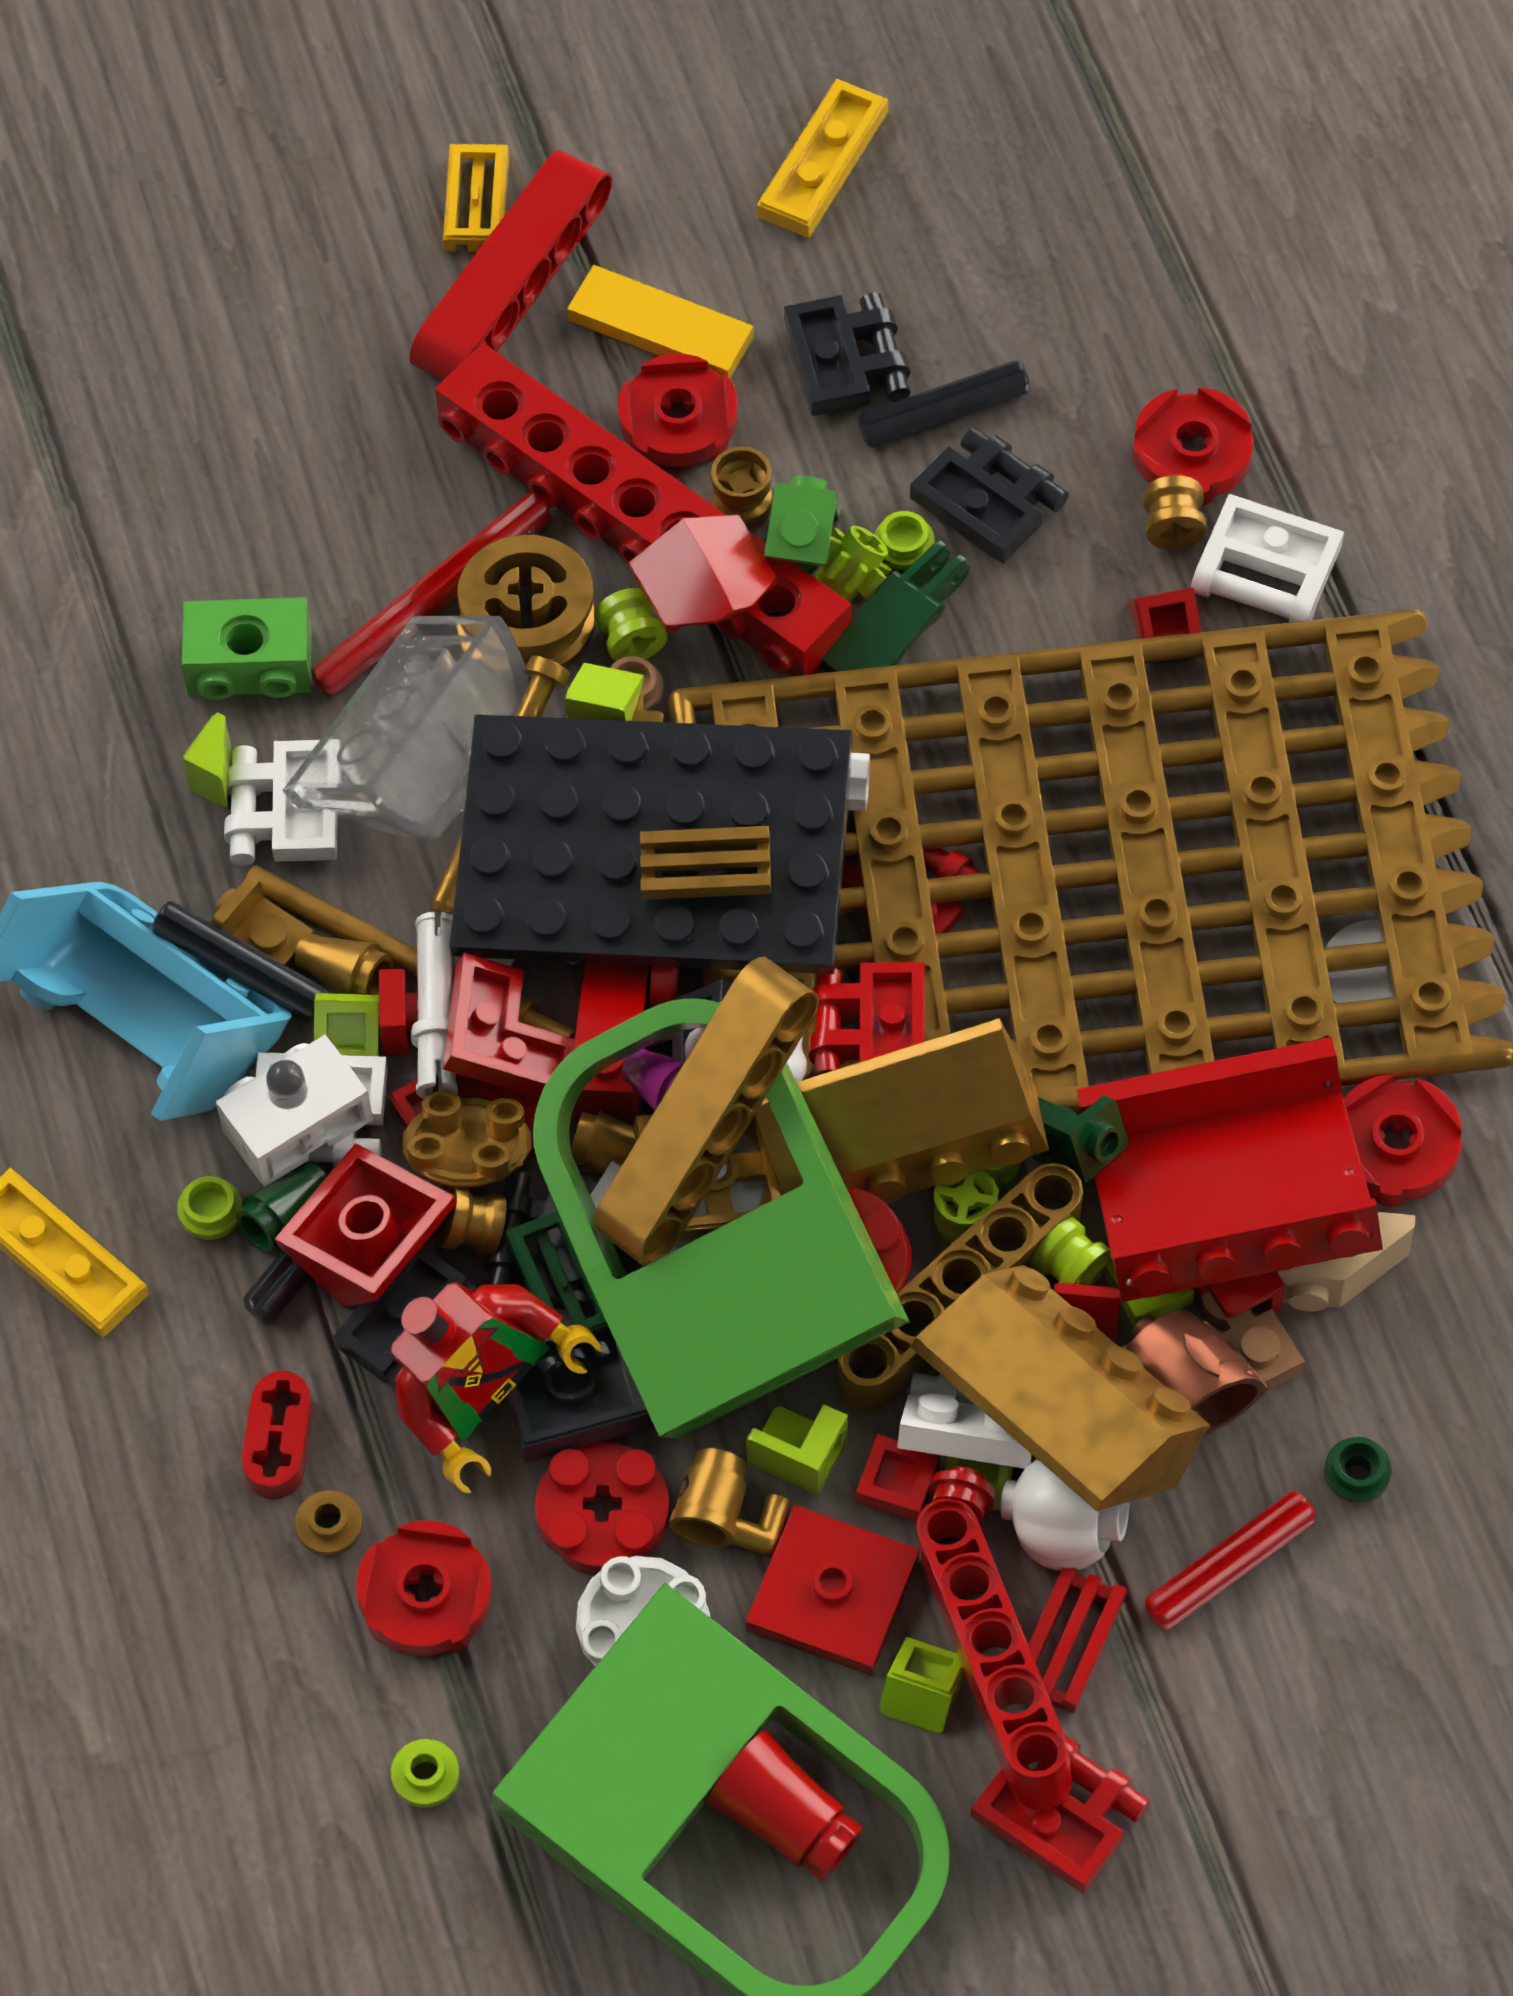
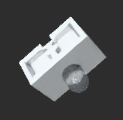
M326 1034L310 1044L302 1043L292 1047L268 1070L255 1078L245 1077L228 1088L222 1098L216 1101L222 1131L263 1187L268 1186L308 1161V1154L323 1144H326L329 1148L373 1121L368 1090Z

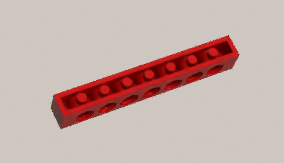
M484 343L473 351L435 388L438 423L452 440L458 443L467 442L484 455L486 461L494 470L502 475H513L527 485L531 493L537 494L545 501L549 508L556 506L573 518L578 528L586 536L596 541L602 539L619 551L628 565L631 560L683 518L727 516ZM499 417H508L507 419L496 420ZM553 449L550 452H540V450ZM590 481L600 482L598 484L593 485L584 484ZM633 514H645V515H646V516H643V517H630V515H633ZM750 532L765 557L766 542ZM766 559L777 577L775 587L770 591H766L751 609L722 622L715 623V625L727 637L733 640L740 638L757 650L764 662L778 673L784 674L788 672L792 676L815 674L821 667V659L852 622V603L797 564ZM774 612H781L787 614L782 617L768 616V614Z

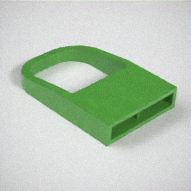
M680 999L659 1004L590 1039L572 1051L557 1066L544 1086L536 1108L533 1130L534 1148L540 1170L589 1285L658 1435L674 1440L910 1322L788 1063L782 1069L766 1098L803 1178V1183L800 1187L628 1275L612 1241L594 1228L593 1217L596 1207L577 1168L570 1147V1120L576 1101L585 1086L598 1073L614 1063L675 1032L692 1028H706L720 1003L705 999Z
M666 1582L663 1583L492 1792L491 1809L639 1927L731 1996H867L883 1980L931 1917L942 1896L949 1871L950 1855L946 1828L935 1802L924 1787L902 1767ZM771 1722H778L798 1739L891 1806L908 1825L918 1851L919 1873L917 1884L907 1904L855 1968L840 1978L819 1985H790L763 1975L644 1881L704 1806L711 1790L724 1771L744 1747Z

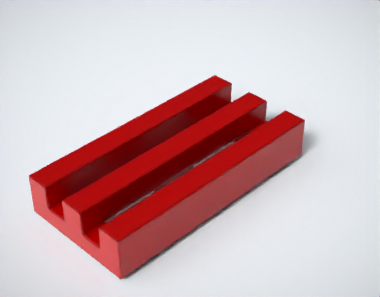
M1063 1567L1028 1646L1037 1666L1070 1591L1073 1590L1080 1593L1042 1679L1052 1705L1075 1713L1126 1599L1127 1588L1118 1584H1114L1112 1588L1102 1584V1578L1089 1573L1087 1578L1077 1574L1076 1567ZM1094 1599L1105 1603L1104 1609L1067 1692L1055 1688Z

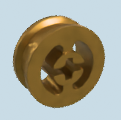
M539 535L506 537L490 543L478 551L466 564L458 584L461 631L465 644L473 656L483 665L498 673L521 678H531L524 672L531 656L549 659L564 668L573 663L589 645L595 628L593 581L584 560L573 549L560 541ZM520 584H532L533 628L522 629L521 625L522 600Z

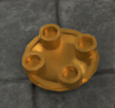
M436 1091L424 1098L422 1101V1112L412 1119L403 1133V1154L411 1168L429 1181L451 1187H479L503 1180L522 1166L531 1151V1131L524 1120V1108L521 1103L510 1098H500L494 1101L483 1098H459L458 1095L450 1091Z

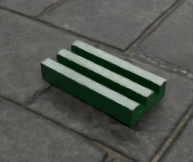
M558 1210L506 1230V1240L530 1293L554 1309L524 1241L534 1237L572 1325H583L593 1334L604 1331L605 1334L611 1332L584 1274ZM558 1227L594 1308L595 1316L588 1319L585 1318L547 1232ZM551 1341L555 1352L558 1353L557 1344Z

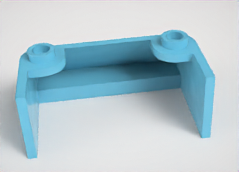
M91 882L11 892L0 913V982L12 981L21 988L19 993L26 1001L42 1009L51 1010L55 1005H78L160 1065L162 1069L156 1082L162 1093L150 1113L159 1121L213 1110L216 1107V1101L224 1096L228 1088L242 1079L257 1063L258 1052L266 1053L279 1040L291 1018V1012L154 934L152 925L157 912L122 888L104 882Z

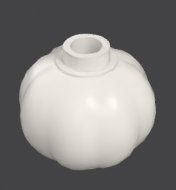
M1033 1457L1031 1464L1024 1469L1018 1481H1006L1001 1499V1517L1003 1520L1013 1521L1021 1547L1032 1560L1044 1568L1061 1571L1063 1567H1076L1077 1570H1081L1101 1559L1105 1551L1108 1550L1111 1540H1123L1128 1523L1130 1502L1096 1511L1037 1458Z

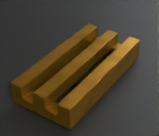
M769 826L640 832L641 894L643 900L771 894ZM757 849V850H744V851H722V852H700V853H678V854H656V855H655V853H671V852H693V851ZM757 867V874L656 878V871L694 870L695 872L718 871L723 868Z

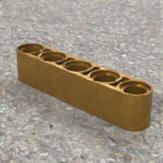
M758 957L751 961L734 980L594 1213V1228L643 1266L669 1254L679 1240L811 1024L819 1004L818 995L766 957Z
M1056 1163L1044 1164L1031 1171L897 1293V1296L910 1321L908 1323H920L927 1327L962 1295L946 1288V1285L951 1282L961 1280L973 1284L983 1274L1021 1265L1035 1270L1031 1266V1259L1049 1232L1059 1223L1070 1217H1074L1080 1222L1083 1187L1081 1179L1075 1171L1065 1165ZM1045 1198H1057L1065 1202L1066 1206L1061 1209L1051 1210L1042 1207L1038 1202ZM1010 1239L1016 1241L1022 1247L1015 1251L1006 1252L998 1250L992 1244L998 1240ZM898 1327L839 1357L838 1388L840 1396L846 1405L856 1411L866 1413L879 1411L889 1405L911 1385L913 1373L923 1374L931 1365L911 1348L916 1336L906 1335ZM872 1365L881 1369L883 1374L877 1378L863 1379L853 1374L852 1371L859 1366Z

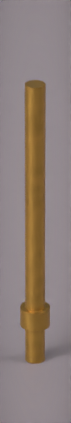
M257 865L249 870L246 878L251 875L262 883L264 898L345 940L379 944L383 953L392 957L396 967L405 969L406 972L418 977L417 948ZM521 996L518 1022L575 1039L576 1031L538 1012L536 1003Z

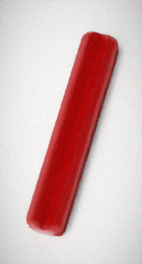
M1291 1491L1148 1595L1144 1608L1150 1619L1161 1630H1170L1310 1527L1314 1522L1316 1514L1311 1504L1298 1491Z

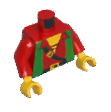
M454 1282L448 1284L434 1300L428 1297L414 1299L406 1306L402 1314V1326L405 1331L394 1341L390 1351L401 1368L395 1378L398 1415L432 1456L438 1453L444 1459L442 1465L443 1474L446 1480L462 1492L469 1494L472 1492L460 1479L462 1467L466 1463L473 1461L477 1468L488 1477L491 1476V1467L487 1460L472 1449L459 1447L454 1439L459 1436L465 1441L510 1393L509 1391L549 1351L550 1347L544 1342L549 1338L557 1344L558 1353L566 1366L578 1374L586 1373L587 1369L576 1357L570 1355L573 1347L579 1343H589L602 1353L600 1343L587 1327L583 1325L564 1326L560 1323L563 1318L562 1315L517 1284L481 1285L473 1291Z

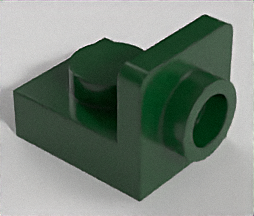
M1103 1095L1083 1113L1078 1115L1069 1107H1059L1038 1097L1049 1150L1032 1155V1159L1043 1164L1056 1163L1065 1165L1074 1170L1081 1179V1182L1086 1184L1128 1147L1129 1141L1116 1100Z

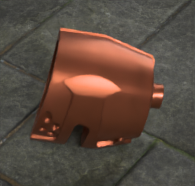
M1186 1309L1173 1310L1156 1320L1152 1315L1144 1317L1132 1329L1135 1338L1123 1346V1348L1137 1355L1143 1363V1368L1165 1387L1174 1389L1187 1398L1191 1409L1210 1424L1205 1435L1227 1425L1242 1415L1265 1395L1269 1389L1240 1353L1236 1352L1234 1344L1224 1334L1213 1328L1207 1321L1197 1318Z

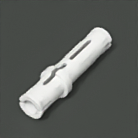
M435 912L424 913L415 920L417 930L418 1021L412 1025L411 1041L418 1048V1083L416 1085V1093L422 1099L433 1093L436 1076L438 1077V1091H450L456 1095L458 1093L456 1073L442 1069L455 973V957H452L449 947L453 915L441 912L437 936L435 935Z

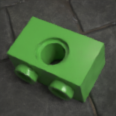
M307 597L183 601L182 668L188 697L202 696L207 699L221 700L232 695L264 694L269 697L282 698L293 693H311L312 627ZM245 650H257L249 655L238 654Z

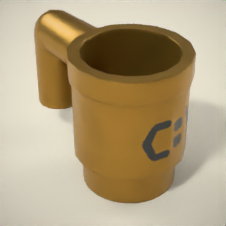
M704 1448L696 1452L693 1464L686 1468L669 1527L677 1536L693 1544L714 1548L727 1547L733 1544L762 1555L774 1554L785 1528L792 1502L784 1496L770 1494L766 1496L759 1524L738 1518L747 1486L744 1481L747 1464L733 1453L720 1449Z

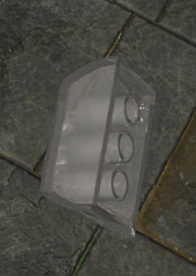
M413 616L282 790L294 808L329 809L349 822L374 830L419 840L436 841L439 839L456 815L465 808L475 714L514 716L529 684L528 675L524 672L526 667L513 634L501 616Z

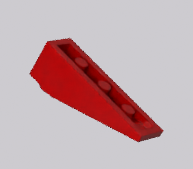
M585 963L574 1050L590 1039L649 1009L652 966ZM626 1058L602 1070L585 1086L573 1108L574 1124L579 1123L582 1111L598 1116L599 1110L633 1127L636 1116H639L641 1096L622 1077V1067Z

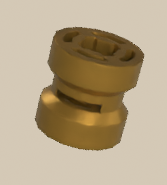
M738 446L727 449L719 454L712 464V505L726 515H739L748 530L764 523L771 514L772 469L769 460L760 451L751 447Z

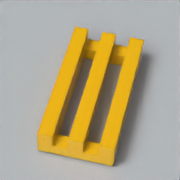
M450 144L443 231L444 251L456 252V245H467L468 252H477L480 249V245H483L506 213L509 166L508 145ZM462 159H473L468 228H458ZM486 159H495L491 228H481Z

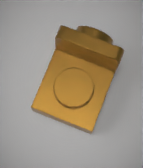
M251 875L237 889H229L221 896L212 915V924L292 970L295 967V952L300 940L307 933L315 934L313 929L265 899L262 883Z

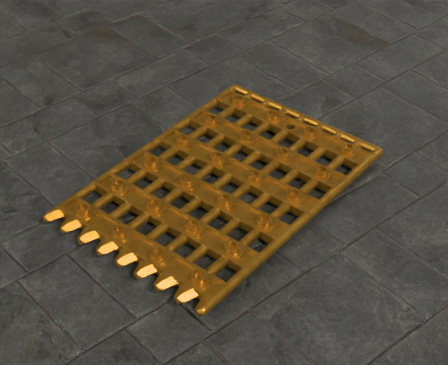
M1411 609L680 688L674 690L668 698L671 723L696 724L695 711L712 710L714 724L778 727L775 703L835 696L839 725L810 729L852 730V753L870 754L869 791L866 811L851 810L854 832L846 833L844 858L858 857L863 886L841 889L839 913L866 911L870 941L837 945L835 969L860 968V963L925 962V1042L950 1034L948 1015L1009 1008L1013 1033L1011 1041L1036 1088L1037 1096L1059 1107L1066 1106L1078 1115L1081 1114L1077 1089L1089 1087L1084 1057L1144 1050L1148 1074L1214 1061L1211 1044L1214 1042L1268 1036L1272 1038L1273 1049L1332 1037L1337 1055L1341 1086L1361 1084L1378 1076L1394 1075V1080L1499 1069L1513 1064L1512 1043L1502 1039L1469 1034V1025L1502 1011L1505 1005L1506 992L1495 984L1460 979L1457 975V969L1482 960L1492 953L1494 936L1485 929L1447 923L1445 914L1470 905L1480 899L1483 881L1470 873L1440 869L1435 866V859L1462 849L1469 844L1472 827L1460 819L1430 815L1424 812L1423 805L1446 797L1458 790L1461 774L1451 766L1417 761L1413 757L1414 751L1443 740L1448 735L1450 724L1449 719L1441 713L1403 707V698L1432 687L1436 684L1439 667L1435 663L1425 659L1392 654L1391 646L1425 632L1427 618L1420 610ZM1324 644L1329 672L1272 678L1267 654L1268 649ZM1202 657L1207 685L1149 691L1144 663ZM1080 670L1084 698L1026 704L1021 676ZM958 684L962 712L902 717L899 689ZM1334 696L1339 725L1282 731L1277 702ZM1212 710L1217 738L1158 744L1153 715ZM1089 723L1093 751L1045 757L1034 756L1030 729ZM966 736L970 765L910 770L906 742ZM1344 749L1350 778L1292 784L1287 755ZM1221 762L1226 791L1168 798L1163 768ZM1098 776L1103 805L1043 811L1039 782ZM974 789L979 818L919 825L915 795ZM1355 802L1360 832L1302 838L1297 808ZM1231 816L1236 845L1177 852L1172 822ZM1107 829L1112 859L1052 865L1048 836ZM983 843L987 873L927 879L923 849ZM1365 856L1371 886L1322 892L1312 891L1307 863ZM1241 870L1246 900L1187 906L1182 876ZM1116 884L1121 914L1061 920L1056 890ZM991 897L995 928L935 934L931 909L932 902L945 903ZM1376 911L1382 941L1323 948L1317 917ZM1251 925L1256 955L1197 962L1192 931ZM1126 939L1130 969L1070 976L1066 945ZM1000 952L1005 983L944 990L939 959ZM1387 966L1393 997L1342 1003L1333 1002L1328 973ZM702 968L704 986L719 980L730 984V982H734L742 970ZM787 972L812 990L814 988L812 973ZM1261 980L1266 1011L1216 1017L1206 1016L1202 993L1203 986ZM1135 994L1140 1025L1079 1031L1075 1001ZM846 1014L841 1019V1027L860 1025V1014ZM814 1018L802 1038V1050L807 1059V1071L803 1080L812 1078L815 1075V1065L808 1058V1041L810 1036L815 1033ZM1398 1022L1404 1053L1344 1060L1339 1034L1340 1028ZM846 1060L841 1065V1068L860 1063V1060Z

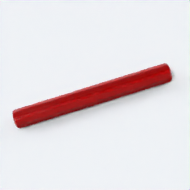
M535 493L525 495L315 663L310 671L312 680L317 687L328 696L336 695L458 596V584L462 571L478 551L490 543L506 537L535 535L551 520V510L547 503Z

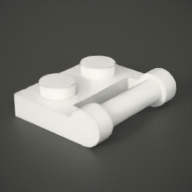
M1229 494L1197 565L1191 588L1194 587L1196 595L1209 598L1211 593L1288 618V623L1310 621L1313 619L1319 598L1342 547L1344 531ZM1223 561H1227L1300 585L1301 588L1296 596L1220 571Z

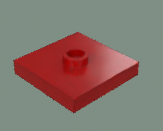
M794 1505L746 1619V1631L873 1675L920 1558V1549Z

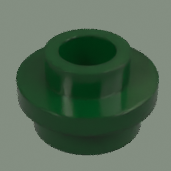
M1352 1437L1338 1442L1329 1451L1324 1465V1476L1329 1488L1340 1498L1355 1503L1368 1502L1379 1497L1388 1487L1392 1473L1391 1461L1386 1451L1375 1441L1365 1437ZM1351 1465H1360L1368 1471L1369 1476L1364 1480H1356L1349 1477L1345 1469Z

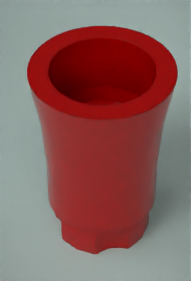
M767 1729L755 1736L737 1755L721 1775L706 1800L707 1806L744 1826L774 1847L795 1866L800 1867L803 1865L820 1881L827 1879L848 1856L859 1841L860 1835L864 1830L857 1821L844 1814L846 1807L822 1789L787 1754Z

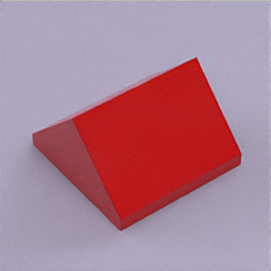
M355 1143L277 1235L275 1240L284 1252L346 1308L377 1301L456 1206L457 1201L448 1192Z

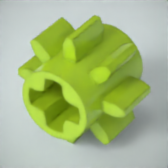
M851 526L845 535L837 528H833L827 567H821L816 573V578L849 602H852L858 593L869 600L891 572V568L882 563L888 555V549L877 536L860 526Z

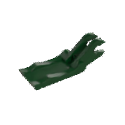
M939 540L925 551L903 574L898 571L892 572L821 659L820 669L828 673L897 665L916 639L943 614L945 605L940 603V601L950 596L967 577L971 568L965 564L967 559L962 555H958L944 567L950 552L945 549L947 544Z

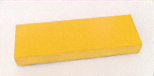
M836 79L757 203V218L809 239L887 115L888 99Z
M596 265L592 266L567 308L568 321L658 356L668 354L698 356L708 361L710 369L718 372L722 377L724 372L730 379L754 339V326Z
M11 1167L0 1176V1250L100 1337L104 1338L149 1295L147 1284Z

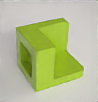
M823 1404L815 1421H812L781 1406L775 1407L763 1430L760 1431L753 1428L746 1439L747 1465L819 1497L848 1442V1415Z

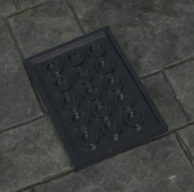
M475 714L449 945L452 957H461L465 952L481 958L727 970H742L758 957H766L786 972L835 975L853 752L852 730ZM769 826L771 894L643 900L641 894L640 832ZM757 849L693 851V852H671V853H655V855H656V854H678V853H700V852H722V851H744V850H757ZM757 867L723 868L718 871L695 872L694 870L656 871V878L757 874Z

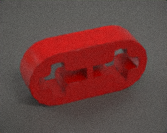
M288 1371L272 1372L259 1380L251 1395L242 1451V1467L250 1489L258 1496L267 1499H279L292 1494L300 1486L305 1472L313 1419V1402L310 1389L305 1380L296 1373ZM288 1393L291 1394L294 1405L287 1407L283 1426L275 1425L276 1422L271 1404L278 1402L280 1394ZM272 1444H280L285 1466L278 1467L274 1477L264 1476L262 1465L267 1464L270 1460Z

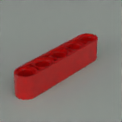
M562 150L554 151L422 324L411 346L409 355L411 365L444 380L482 343L498 352L602 212L612 190V174Z
M953 1498L937 1499L923 1508L919 1513L916 1523L923 1569L1013 1795L1019 1803L1027 1808L1036 1810L1051 1809L1065 1800L1072 1786L1066 1737L975 1513L969 1505L961 1500ZM954 1537L961 1539L950 1545L938 1544L939 1541L945 1538ZM970 1592L984 1594L974 1600L959 1599L960 1596ZM995 1647L1006 1650L998 1656L989 1657L981 1654L983 1651ZM1013 1704L1029 1706L1027 1710L1021 1713L1012 1714L1003 1711L1004 1708ZM1036 1761H1046L1053 1764L1048 1769L1037 1772L1025 1768Z

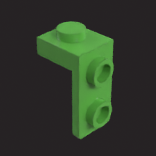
M793 475L791 476L790 484L775 482L765 549L766 559L827 567L834 519L839 520L841 506L837 491L826 489V480Z

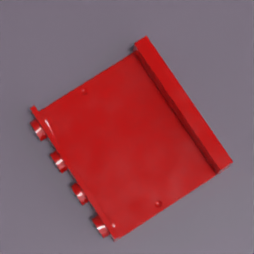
M1332 1037L1077 1089L1081 1113L1103 1095L1116 1100L1129 1141L1126 1150L1094 1176L1122 1302L1156 1297L1176 1291L1211 1284H1221L1231 1280L1275 1271H1286L1295 1267L1383 1250L1377 1204L1375 1198L1371 1199L1342 1094L1337 1055Z

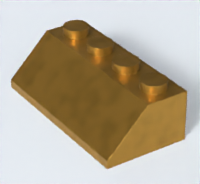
M1000 1018L797 1082L846 1188L866 1191L878 1197L886 1204L895 1202L904 1195L935 1186L936 1184H953L961 1181L968 1175L993 1167L1018 1164L1029 1156L1049 1150L1036 1088ZM765 1097L755 1116L779 1186L784 1195L800 1187L803 1183V1178Z
M1024 1265L983 1274L918 1334L911 1346L917 1354L1096 1511L1177 1488L1210 1426L1191 1409L1190 1402L1185 1396L1174 1389L1165 1387L1143 1368V1363L1137 1355L1117 1346L1096 1328V1322L1089 1314L1068 1304L1050 1288V1283L1046 1277Z

